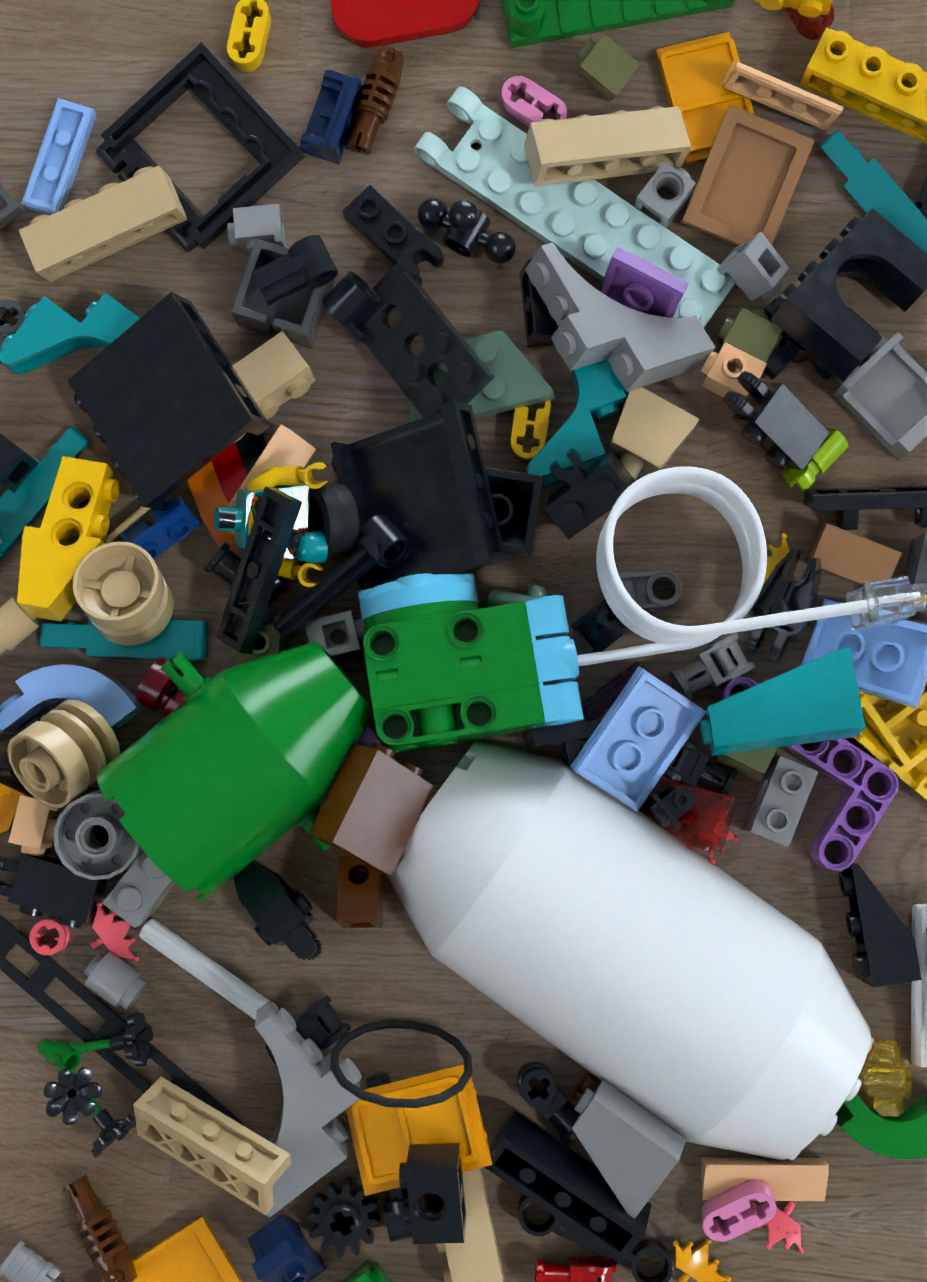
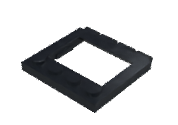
M202 42L101 134L104 142L96 150V154L113 173L120 172L118 178L122 182L132 178L134 173L141 168L158 166L134 139L190 88L258 161L260 165L248 176L245 174L217 200L218 204L205 216L172 181L188 220L170 227L168 233L185 252L192 251L198 244L205 249L228 228V223L234 222L233 208L252 206L305 158L303 151Z

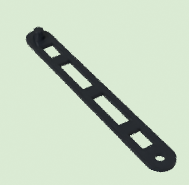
M0 916V970L84 1042L110 1039V1036L113 1034L125 1032V1028H128V1023L49 955L37 953L32 948L30 939L6 918ZM16 943L41 964L30 978L25 976L5 958ZM55 977L106 1020L95 1035L44 992ZM149 1041L146 1042L150 1047V1058L173 1077L171 1083L186 1092L189 1091L196 1098L244 1126L237 1116ZM110 1048L94 1050L143 1093L152 1086L148 1080Z

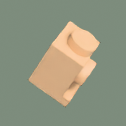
M32 794L20 795L8 843L21 845V853L44 857L46 848H51L52 842H54L53 832L59 813L68 804L62 808L50 807L37 800Z

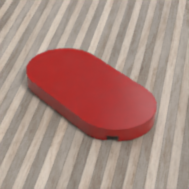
M331 0V12L335 27L344 38L346 36L353 41V44L372 48L459 31L471 22V18L480 7L481 0Z

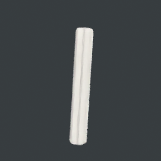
M915 904L912 907V936L915 939L922 980L911 982V1062L915 1066L927 1068V904Z
M156 919L148 920L141 929L139 936L142 940L256 1020L257 1010L269 1001Z

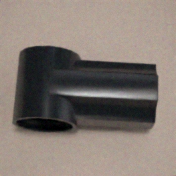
M310 235L295 242L290 247L288 254L251 273L269 306L305 287L307 289H316L328 284L338 275V270L319 235Z

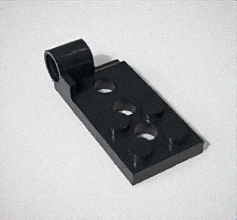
M400 261L392 267L373 289L360 276L349 271L322 301L327 311L338 322L346 326L358 342L367 345L423 418L441 412L439 405L452 400L468 404L495 378ZM399 307L402 313L401 321L397 326L391 328L388 323V315L393 308ZM421 335L424 338L425 347L420 355L414 356L410 349L411 342L416 336ZM445 364L448 369V377L443 384L437 385L433 378L434 370L438 365Z

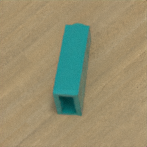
M850 647L840 648L708 706L705 715L706 720L699 721L703 745L710 744L711 754L715 756L859 737L866 725Z

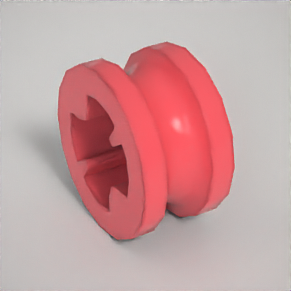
M47 918L37 922L30 932L32 948L41 955H53L62 951L70 941L71 932L69 926L59 924L57 922L58 918ZM44 927L48 930L55 928L58 931L59 936L54 938V940L58 941L56 946L52 942L48 944L43 943L41 936L46 935L45 932H42Z

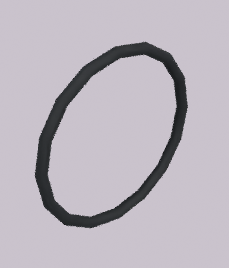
M384 1020L364 1024L344 1034L331 1050L330 1070L340 1086L361 1100L385 1107L420 1108L442 1103L461 1092L473 1074L471 1054L458 1038L439 1027L417 1021ZM386 1028L415 1029L436 1035L453 1045L463 1057L464 1073L457 1084L437 1095L418 1099L387 1098L366 1092L348 1081L339 1068V1053L349 1041L366 1032Z

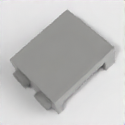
M897 332L889 341L882 336L883 338L868 354L870 359L861 367L857 366L844 382L838 378L842 385L833 395L899 461L927 436V372L899 345L903 337Z

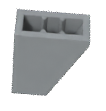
M603 1079L594 1092L587 1088L578 1100L574 1110L579 1115L572 1129L627 1214L635 1219L678 1163L686 1138Z

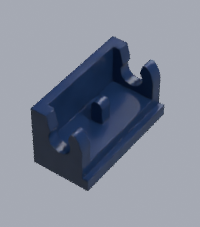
M331 70L325 71L321 90L305 134H302L299 148L304 154L340 164L357 116L355 105L362 90L360 77H351Z

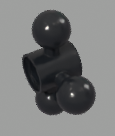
M430 198L423 201L418 208L417 215L420 224L429 230H437L441 227L446 228L447 231L442 241L457 254L464 257H472L478 245L485 248L487 257L494 263L503 264L513 258L516 251L514 239L505 232H496L492 235L487 234L486 231L491 221L478 209L473 201L468 199L457 200L451 205L448 212L446 205L441 200Z

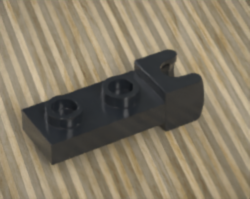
M371 185L343 210L344 217L394 265L398 261L402 262L420 285L423 282L417 266L419 263L427 261L436 268H440L443 265L444 256L440 248L424 233L418 231Z

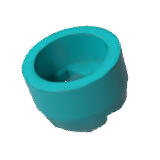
M321 531L304 533L299 547H294L296 557L304 563L316 564L325 562L328 556V546L324 534Z

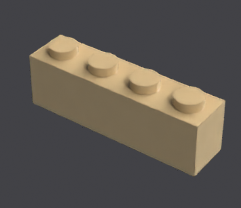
M656 106L648 110L631 112L620 110L612 114L595 116L584 114L575 118L560 120L543 119L530 123L524 143V150L534 187L656 172L663 161L672 167L674 165L682 167L691 148L679 106L667 108Z
M158 165L156 167L141 168L134 173L132 178L121 183L107 184L99 189L98 194L87 199L72 200L64 206L63 210L52 215L35 217L29 222L28 226L20 229L19 233L35 272L47 281L53 282L188 219L171 178Z
M283 331L233 365V368L266 420L274 416L279 406L289 399H295L304 395L309 390L311 384L316 381L309 365Z
M482 1168L463 1172L467 1213L464 1243L436 1244L438 1252H446L449 1268L443 1269L444 1282H505Z

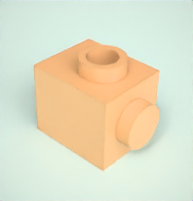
M725 342L720 352L712 351L700 372L707 376L701 387L721 397H724L727 392L732 391L746 399L749 393L740 385L737 378L744 370L760 378L767 363Z

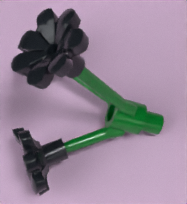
M135 1012L128 1015V1028H125L124 1033L111 1035L110 1039L85 1043H69L67 1045L62 1041L53 1042L45 1038L38 1046V1052L44 1055L46 1062L55 1067L58 1072L59 1081L47 1082L44 1087V1096L52 1098L46 1105L47 1115L55 1117L62 1112L63 1123L73 1125L77 1122L78 1111L85 1116L93 1113L95 1116L92 1119L101 1131L98 1139L93 1143L94 1148L91 1150L95 1158L101 1155L104 1149L111 1145L116 1138L120 1141L126 1137L129 1130L136 1127V1120L131 1115L126 1116L122 1120H114L106 1108L102 1110L94 1099L102 1095V1086L97 1082H89L93 1073L88 1068L81 1067L77 1072L76 1068L80 1063L83 1052L111 1048L112 1051L124 1050L126 1058L133 1059L136 1066H146L147 1059L150 1058L151 1054L150 1047L146 1042L153 1040L152 1027L144 1028L146 1020L143 1013Z

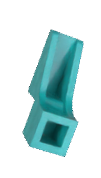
M104 293L100 300H95L88 306L84 314L85 319L80 323L44 296L39 303L33 304L27 310L24 322L15 334H10L0 346V362L15 374L24 375L83 348L98 347L105 349L140 318L111 296Z
M608 360L572 370L571 379L576 392V409L571 417L530 461L527 467V474L543 476L541 489H547L562 482L550 470L553 461L556 460L563 469L573 467L572 461L566 455L571 448L580 454L583 470H586L605 455L592 417L597 416L598 420H604L620 412L619 408L623 407L626 399L623 386L614 374Z

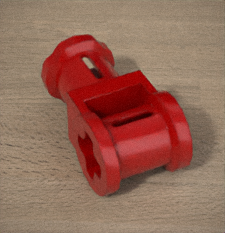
M584 1256L582 1258L569 1257L568 1265L544 1263L543 1259L536 1258L534 1282H596L597 1277L598 1282H612V1273L616 1272L617 1262L603 1256Z

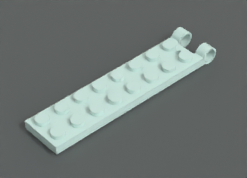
M459 86L446 103L447 107L454 116L470 124L471 127L453 152L449 150L448 146L439 137L430 132H425L413 148L415 154L424 163L443 173L545 244L554 243L563 256L570 258V261L601 282H603L609 262L617 247L684 280L689 284L674 318L696 315L703 328H705L736 284L728 272L724 274L719 272L717 268L720 264L594 179L534 187L524 150L527 134L483 105L480 99L469 89ZM479 143L482 147L476 151L471 148V145Z

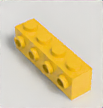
M826 27L799 86L927 143V72L923 71L917 64L905 63L889 56L885 50L879 47H869L858 42L844 31H834Z

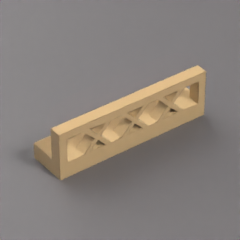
M160 1077L133 1104L138 1136L262 1214L267 1215L274 1206L273 1185L291 1165L290 1153L163 1077Z

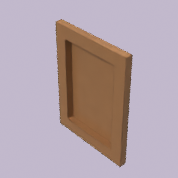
M729 104L681 222L737 246L757 233L762 232L772 245L815 140Z

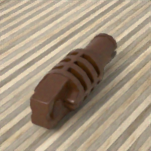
M380 46L367 71L359 99L355 105L358 117L351 138L347 143V146L355 152L360 153L361 148H363V154H371L379 125L388 120L396 91L400 85L404 55L401 50Z
M84 1175L72 1182V1184L62 1188L79 1220L76 1224V1231L82 1239L81 1242L85 1246L94 1268L103 1281H134L137 1278V1273L128 1245L124 1241L110 1209L107 1210L106 1206L104 1208L101 1207L88 1181V1176Z

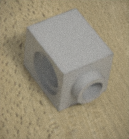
M663 161L637 196L634 207L668 229L690 199L696 183L691 180V176L686 170L676 165L672 167ZM669 190L674 194L675 198L665 200L657 192Z

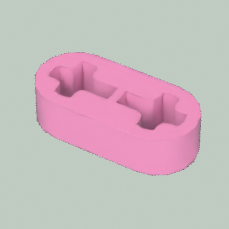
M513 76L504 82L501 92L503 109L527 127L530 126V123L543 120V113L548 115L551 111L557 113L556 120L567 119L565 103L524 76ZM521 90L525 92V100L518 99L516 103L511 101L512 93L518 94Z
M751 1180L740 1184L704 1203L701 1209L704 1233L710 1239L721 1242L738 1237L773 1219L776 1214V1202L773 1190L767 1183L761 1180ZM756 1198L759 1203L763 1202V1204L757 1206L756 1203L750 1202V1200ZM716 1216H720L721 1219H727V1221L721 1223L719 1219L713 1220V1218Z

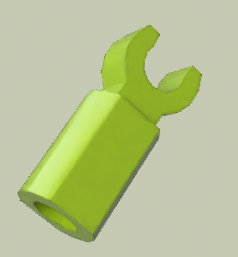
M826 427L829 432L828 436L803 471L786 468L782 473V477L788 486L792 487L797 483L802 491L808 489L814 483L815 476L818 473L823 474L848 448V442L843 434L837 429Z

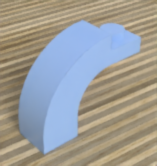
M52 665L34 670L15 681L24 695L16 694L1 704L0 730L2 732L14 733L48 706L67 699L80 700L92 706L105 718L114 733L145 709L139 701L135 700V696L126 686L103 672L77 665Z

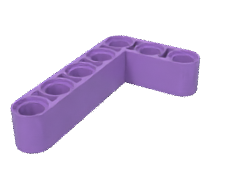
M747 677L735 678L721 687L719 701L729 698L730 692L735 685L742 686L747 690L759 683ZM845 739L815 742L814 747L809 751L804 750L800 744L781 747L845 788L810 846V855L813 861L823 868L834 871H842L848 868L854 862L895 797L899 788L896 774L890 768ZM838 751L844 752L849 759L848 768L843 773L838 772L833 765L834 755ZM873 773L878 774L883 781V787L876 795L872 794L867 786V781ZM852 807L859 809L862 816L860 824L854 829L846 822L847 811ZM835 840L840 846V856L836 861L830 863L824 855V849L830 841Z

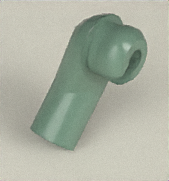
M534 584L527 587L526 595L492 589L488 596V606L493 607L526 602L531 599L545 597L548 595L546 588Z

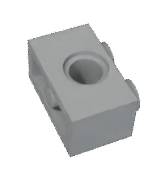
M773 756L761 780L742 830L774 844L789 847L818 771L782 756Z

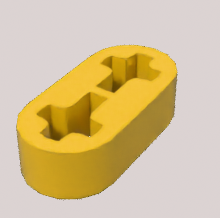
M240 0L235 7L227 42V52L232 65L241 72L256 70L264 58L271 27V15L264 0ZM253 11H258L260 17H255L252 28H249L247 16H251ZM246 40H249L252 52H248L245 58H240L238 51H243Z
M551 400L538 403L544 406V409H537L535 421L527 420L528 407L515 408L510 445L513 456L519 461L530 463L545 446ZM526 428L534 429L533 442L539 444V447H532L530 453L523 452V446L517 444V441L524 440Z

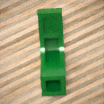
M927 1093L907 1109L894 1113L875 1111L867 1107L859 1095L856 1094L850 1101L845 1100L840 1107L842 1109L836 1113L838 1116L836 1123L851 1138L866 1149L896 1159H920L927 1157Z

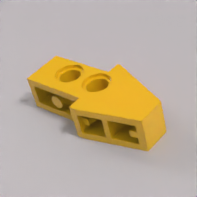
M62 456L41 527H24L17 603L30 616L62 621L77 602L73 592L75 571L79 563L89 552L105 544L101 538H105L108 533V514L112 502H116L120 492L119 480L107 463ZM90 500L87 506L78 509V506L83 501ZM79 535L78 540L74 544L66 546L72 537Z

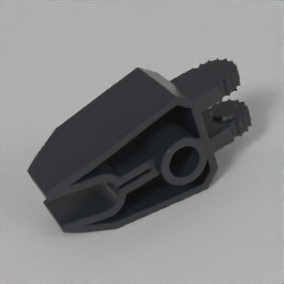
M793 549L775 566L762 586L756 602L749 611L751 617L814 608L821 580V559L812 557L802 578L798 581L794 576V572L802 550ZM810 621L769 627L779 632L770 649L769 659L778 663L785 652L791 636L808 630ZM768 627L752 630L746 649L755 653L762 645Z
M254 862L249 863L233 877L239 901L257 923L254 929L268 946L272 944L286 945L291 952H295L294 956H297L298 959L302 958V960H315L316 957L319 958V955L322 954L323 944L320 943L321 940L317 939L318 936L309 926L315 920L310 912L313 906L299 890L294 893L280 875Z

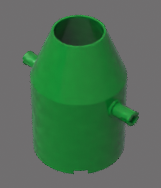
M317 641L222 670L211 680L209 677L203 678L185 658L182 651L177 652L172 658L181 672L169 659L161 666L160 670L165 672L185 695L183 697L184 702L97 773L98 785L106 801L109 803L115 798L124 811L125 815L119 821L155 865L186 893L193 888L200 891L201 893L196 896L198 900L205 901L294 826H301L309 834L320 812V804L326 800L353 744L358 743L373 714V708ZM310 836L322 851L330 848L328 845Z

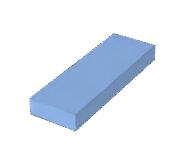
M57 99L21 202L25 209L44 215H52L64 209L97 116L94 109Z

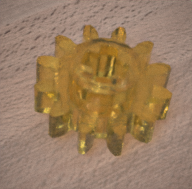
M876 1040V1043H872L873 1055H869V1058L864 1063L863 1080L867 1096L874 1097V1110L878 1111L879 1116L900 1117V1113L904 1112L903 1100L909 1098L912 1092L911 1067L907 1059H901V1046H897L896 1040Z

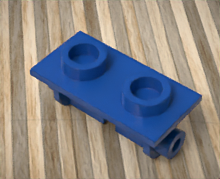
M180 496L175 500L169 498L166 502L169 508L166 511L156 509L150 513L155 521L153 526L149 527L147 522L142 519L126 532L121 533L122 538L117 542H129L138 545L146 550L155 560L176 542L186 538L201 523Z

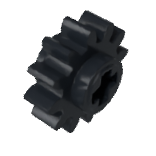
M350 1178L345 1180L342 1190H338L336 1184L330 1181L326 1189L328 1197L316 1192L313 1202L318 1208L310 1209L307 1214L309 1221L317 1222L310 1231V1238L323 1236L324 1239L320 1251L325 1252L329 1249L330 1245H334L337 1247L336 1255L340 1259L344 1254L345 1248L350 1246L351 1251L356 1256L359 1255L361 1250L360 1240L372 1244L375 1235L370 1228L378 1227L381 1220L379 1215L370 1214L377 1207V1198H370L366 1201L364 1199L363 1185L356 1192L352 1191ZM341 1211L344 1217L351 1215L350 1224H346L344 1220L337 1221L338 1212Z

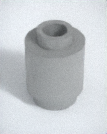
M108 952L104 957L97 954L83 973L88 977L85 986L117 1008L120 1005L126 1010L133 1005L147 984L140 978V972L112 952Z

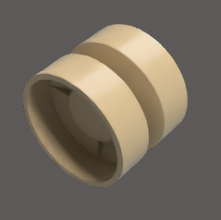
M111 542L101 545L89 552L79 563L73 578L75 599L98 632L110 642L124 646L143 644L158 636L168 625L173 613V595L154 559L142 547L129 542Z

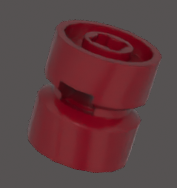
M162 656L150 667L141 680L135 693V700L153 711L162 709L163 717L165 718L184 702L183 697L185 695L180 690L176 698L172 699L179 688L165 672L160 670L161 666L168 660ZM173 663L174 666L181 672L177 665Z

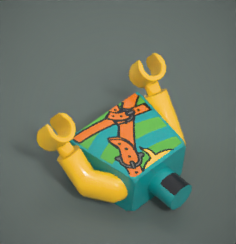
M316 462L305 469L302 466H275L252 478L247 488L237 491L236 507H216L214 513L216 531H235V545L245 549L264 488L267 486L279 489L289 496L302 501L293 529L303 534L307 533L310 488H321L328 483V481H316L312 476L313 469H324L326 465L323 462ZM287 547L278 576L292 580L298 577L299 582L306 587L318 585V582H311L307 578V571L310 567L316 570H323V567L318 563H306L301 566L299 562L301 560L296 557L294 547Z

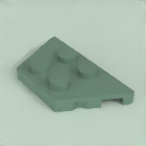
M503 330L465 339L495 377L468 403L472 405L475 419L555 399L552 387ZM445 364L438 365L433 373L435 383L441 385L448 377V369ZM413 404L407 424L423 418Z

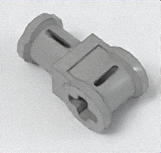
M735 632L706 648L705 652L695 656L697 659L695 662L680 670L673 668L669 671L671 679L681 695L691 700L692 694L709 685L713 688L721 683L725 684L755 668L753 662H748L737 643L739 638L737 633ZM700 672L702 673V676L691 682L688 680L690 677Z

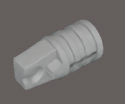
M22 1240L0 1267V1276H4L9 1282H61L57 1277L62 1271L50 1261H45L41 1255H37L33 1249L25 1246L26 1243Z

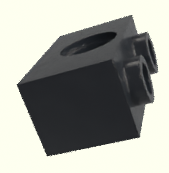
M460 1143L410 1144L407 1162L400 1163L399 1183L400 1189H407L408 1199H404L403 1220L404 1226H411L413 1244L464 1243L467 1213Z

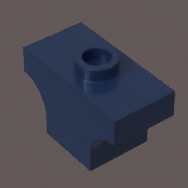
M282 1214L247 1239L255 1256V1262L252 1264V1267L260 1281L309 1282L326 1270L321 1256L310 1246L298 1222Z

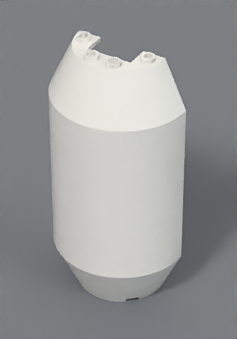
M475 741L420 815L392 876L386 875L431 956L602 1081L604 1079L686 1138V1142L792 1161L819 1134L826 1136L830 1133L837 1122L838 1116L836 1112L845 1100L850 1101L853 1099L861 1087L862 1082L858 1079L867 1054L874 1044V1038L871 1037L870 1028L821 941L719 867L711 864L708 859L640 810L636 812L574 772L570 765L564 763L561 758Z

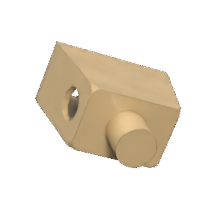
M643 387L631 390L609 450H612L614 454L621 457V463L636 480L641 469L648 473L661 470L690 436L699 418Z

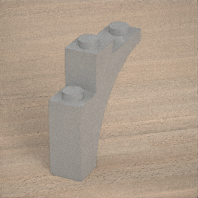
M554 243L541 245L525 269L531 283L536 287L546 304L551 317L559 326L551 339L570 371L608 360L614 374L618 377L626 392L695 370L716 348L696 315L683 318L661 317L643 313L620 304L583 279L565 260Z
M269 1000L257 1010L255 1028L264 1038L274 1056L283 1089L282 1110L269 1141L291 1155V1165L273 1185L274 1206L267 1213V1216L270 1218L347 1159L348 1133L343 1124L335 1117L359 1100V1098L341 1087L330 1070L331 1053L323 1058L318 1046L310 1038L304 1040L296 1031L297 1026L292 1016L284 1008L278 1010ZM339 1055V1068L348 1081L360 1088V1079L362 1078L360 1071L349 1058L343 1060Z

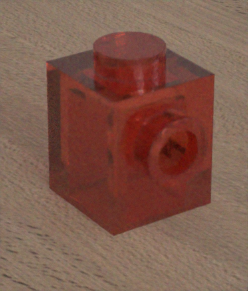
M693 786L691 792L694 797L693 806L677 819L683 826L679 830L682 841L687 843L686 847L700 854L710 855L711 850L722 853L736 809L733 797Z

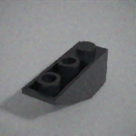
M853 862L843 872H839V885L843 896H848L850 912L846 913V925L849 935L855 937L857 953H853V966L857 977H862V982L871 987L922 980L914 937L859 864Z

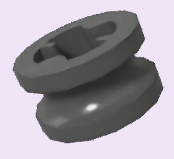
M9 299L0 301V334L4 337L15 334L24 322V316L27 311L16 301ZM7 313L12 314L18 320L14 326L6 323V320L3 318Z

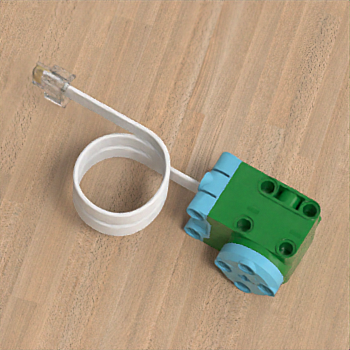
M698 467L667 468L650 473L632 483L613 505L598 540L596 552L597 574L602 593L616 617L631 631L657 643L577 655L574 640L570 639L569 636H563L569 634L563 595L545 596L526 602L479 609L473 574H414L374 588L362 590L358 593L364 630L363 647L375 727L381 745L389 748L394 753L422 748L447 747L461 742L574 724L577 721L584 720L578 682H573L579 676V666L687 650L707 644L722 634L849 615L852 630L891 625L915 615L916 611L926 610L925 606H927V583L910 585L908 576L862 583V588L846 593L847 603L743 619L756 602L765 578L767 548L763 527L753 504L736 484L721 474ZM685 494L709 503L722 514L735 534L742 559L740 592L734 608L724 622L699 626H682L667 623L644 611L631 598L618 575L613 553V536L616 521L625 510L635 503L652 496Z

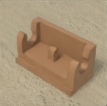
M821 523L807 559L810 562L812 557H818L821 559V569L885 593L902 552L828 523Z

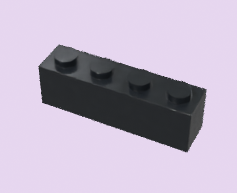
M516 1111L511 1114L494 1138L489 1149L493 1164L485 1168L623 1263L645 1235L652 1204L647 1202L635 1219L627 1214L595 1165Z

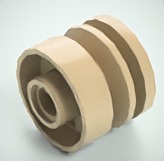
M67 699L42 716L40 721L34 722L11 738L7 752L9 763L24 788L40 802L50 807L62 808L87 790L89 784L97 781V773L120 755V748L113 729L100 713L92 706L80 700Z

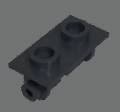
M670 787L658 796L657 794H649L646 799L650 804L645 808L660 826H669L680 830L683 826L677 819L691 809L694 797L686 788Z

